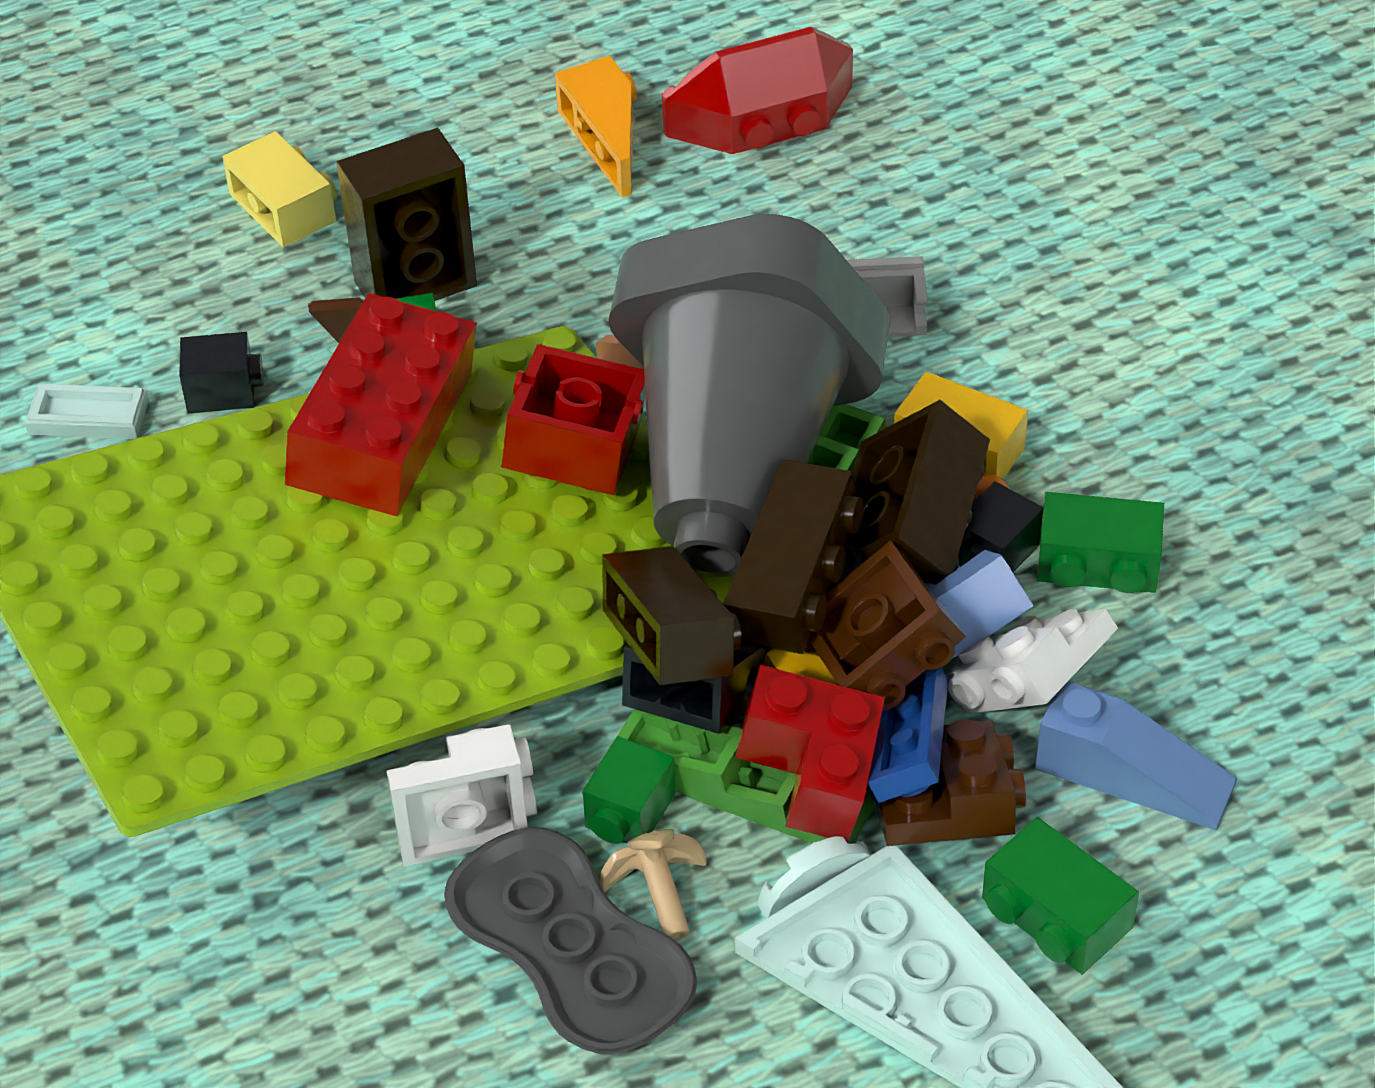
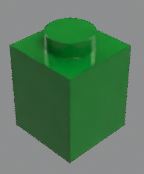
M617 736L582 791L585 828L591 829L599 838L613 844L627 843L644 833L652 832L676 794L674 757Z

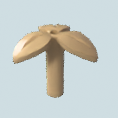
M664 829L644 833L628 841V847L614 851L604 864L598 879L604 893L628 876L634 869L642 871L662 932L672 939L687 936L690 930L668 863L706 866L707 860L702 845L685 834H674L673 829Z

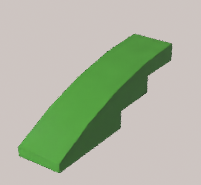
M634 709L617 735L673 756L675 763V787L679 793L810 843L827 839L826 837L785 827L797 774L735 758L742 728L731 726L726 731L717 734ZM866 790L864 803L847 844H855L874 808L870 790Z

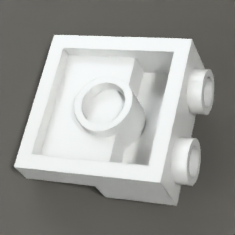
M1106 608L1080 613L1076 609H1070L1056 617L1038 619L1037 616L1026 617L1010 627L1006 634L988 636L958 655V658L944 671L948 679V691L951 697L970 714L1047 704L1113 635L1118 627Z
M510 724L492 728H478L467 733L446 737L449 758L429 762L419 761L405 767L386 770L403 866L470 853L502 834L528 827L526 816L537 814V806L531 779L526 777L533 775L532 761L526 737L514 739Z

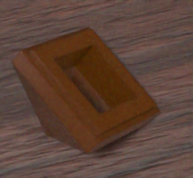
M360 297L311 301V303H308V309L312 317L339 343L363 303V299L361 300Z

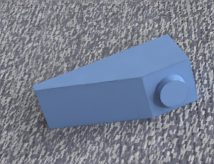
M1068 681L1054 695L1040 723L1035 770L1217 830L1237 778L1123 699Z

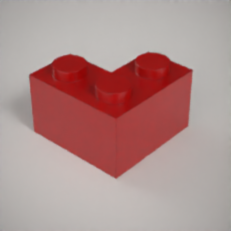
M760 665L746 709L735 758L797 774L785 827L826 838L840 836L848 843L864 803L885 697Z

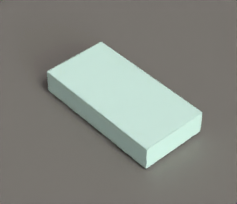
M38 384L25 421L28 435L137 439L149 403L147 388Z

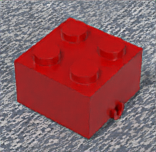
M537 344L526 372L519 370L515 378L513 388L515 397L507 414L501 468L582 487L587 490L615 495L641 425L646 395L644 369Z

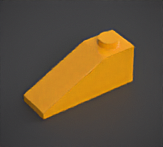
M610 55L556 72L558 112L620 196L624 198L632 195L633 101L637 100V89L629 72H623Z

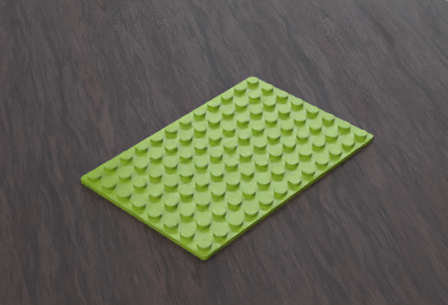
M560 326L474 349L471 376L398 517L285 485L287 431L309 393L0 475V619L121 834L127 837H136L623 675L624 647L629 644L603 612L602 554L671 546L659 536L654 527L647 419L642 415L641 425L615 495L587 490L582 487L501 468L507 414L515 397L513 394L515 378L519 370L526 372L537 344L596 358L572 328ZM698 575L710 589L716 592L718 599L724 603L735 575L728 577Z

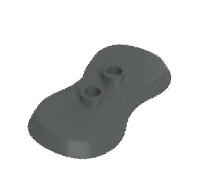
M526 827L502 834L470 853L453 870L447 880L444 892L445 904L450 918L456 927L472 940L500 952L518 964L534 983L546 1017L553 1028L565 1040L581 1049L601 1055H616L637 1048L672 1026L688 1009L696 995L697 977L695 967L684 948L665 933L634 920L618 909L604 893L593 865L585 851L575 841L559 832L546 828Z

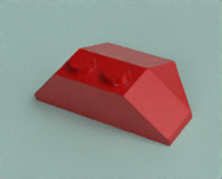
M807 27L716 51L688 72L677 86L672 85L661 93L663 132L668 138L729 154H736L824 130L828 127L852 88L853 48L843 40L839 41L814 27Z

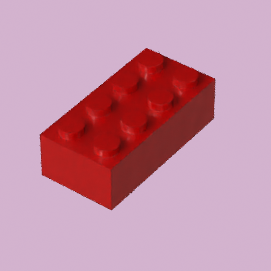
M368 293L287 431L285 485L398 517L471 376L477 322L455 317L446 312H437L404 303L395 298Z

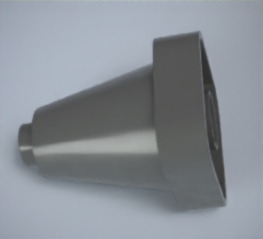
M756 214L638 242L628 248L621 258L609 315V327L616 339L644 366L654 527L659 536L673 546L683 559L695 568L698 575L707 577L735 575L781 460L808 463L832 407L857 402L871 396L878 390L882 381L890 328V315L887 308L820 230L796 218L777 214Z

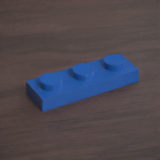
M942 667L935 670L926 669L905 687V696L897 706L888 710H882L868 778V784L878 803L897 796H915L925 791L930 785L939 782L948 679Z

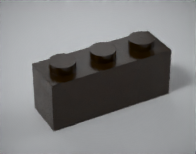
M781 460L723 603L730 613H734L738 618L741 629V643L803 654L811 632H819L822 628L827 608L826 593L830 583L838 582L842 576L845 565L844 546L849 533L856 534L859 531L863 518L864 502L861 497L856 496L852 471Z
M673 546L602 554L603 612L659 685L733 675L734 651H738L741 647V629L738 618L734 613H730L718 599L716 592L703 582L697 575L695 568L690 566Z

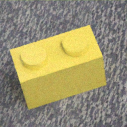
M276 131L222 156L229 194L283 248L336 222L333 201L337 199V192L332 180L325 172L319 173L307 161L304 153L298 146H291Z

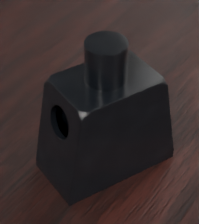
M741 643L740 649L734 651L732 676L659 685L633 649L627 645L624 647L622 706L720 734L745 716L759 667L765 663V649L761 646Z

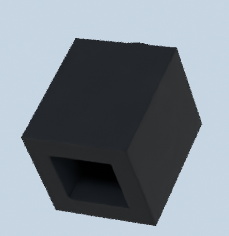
M247 332L180 337L179 377L187 414L254 408V387L264 386V369L261 353L251 354Z
M994 481L972 504V519L964 532L958 554L959 566H963L979 553L987 550L1002 555L1011 571L1014 572L1040 545L1044 507Z

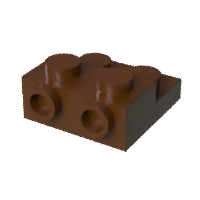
M890 540L826 594L827 608L824 623L819 632H811L809 641L838 685L885 697L882 710H888L897 706L902 701L906 692L905 687L926 669L935 670L948 664L954 655V646L966 636L941 601L929 590L905 555Z
M964 719L944 725L939 782L930 785L925 791L915 796H897L878 803L875 795L874 799L886 846L1015 834L1016 808L1025 807L1026 789L1022 770L1014 769V754L1010 734H996L992 721L978 722Z

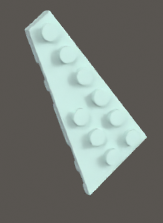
M885 846L735 937L736 954L959 1088H1123L897 846Z

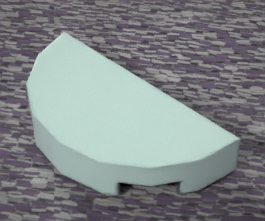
M833 836L814 842L792 854L786 862L791 869L778 879L773 888L767 881L764 883L757 905L765 917L768 918L873 853L865 842L857 841V844H847L845 839L840 836Z

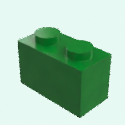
M1045 492L1037 581L1055 583L1062 587H1076L1079 585L1116 589L1123 593H1135L1138 591L1156 593L1162 557L1165 503Z
M1039 817L1031 821L985 862L982 899L985 900L991 913L1003 923H1015L1036 940L1040 950L1049 959L1057 963L1065 962L1081 975L1088 971L1134 927L1139 891Z

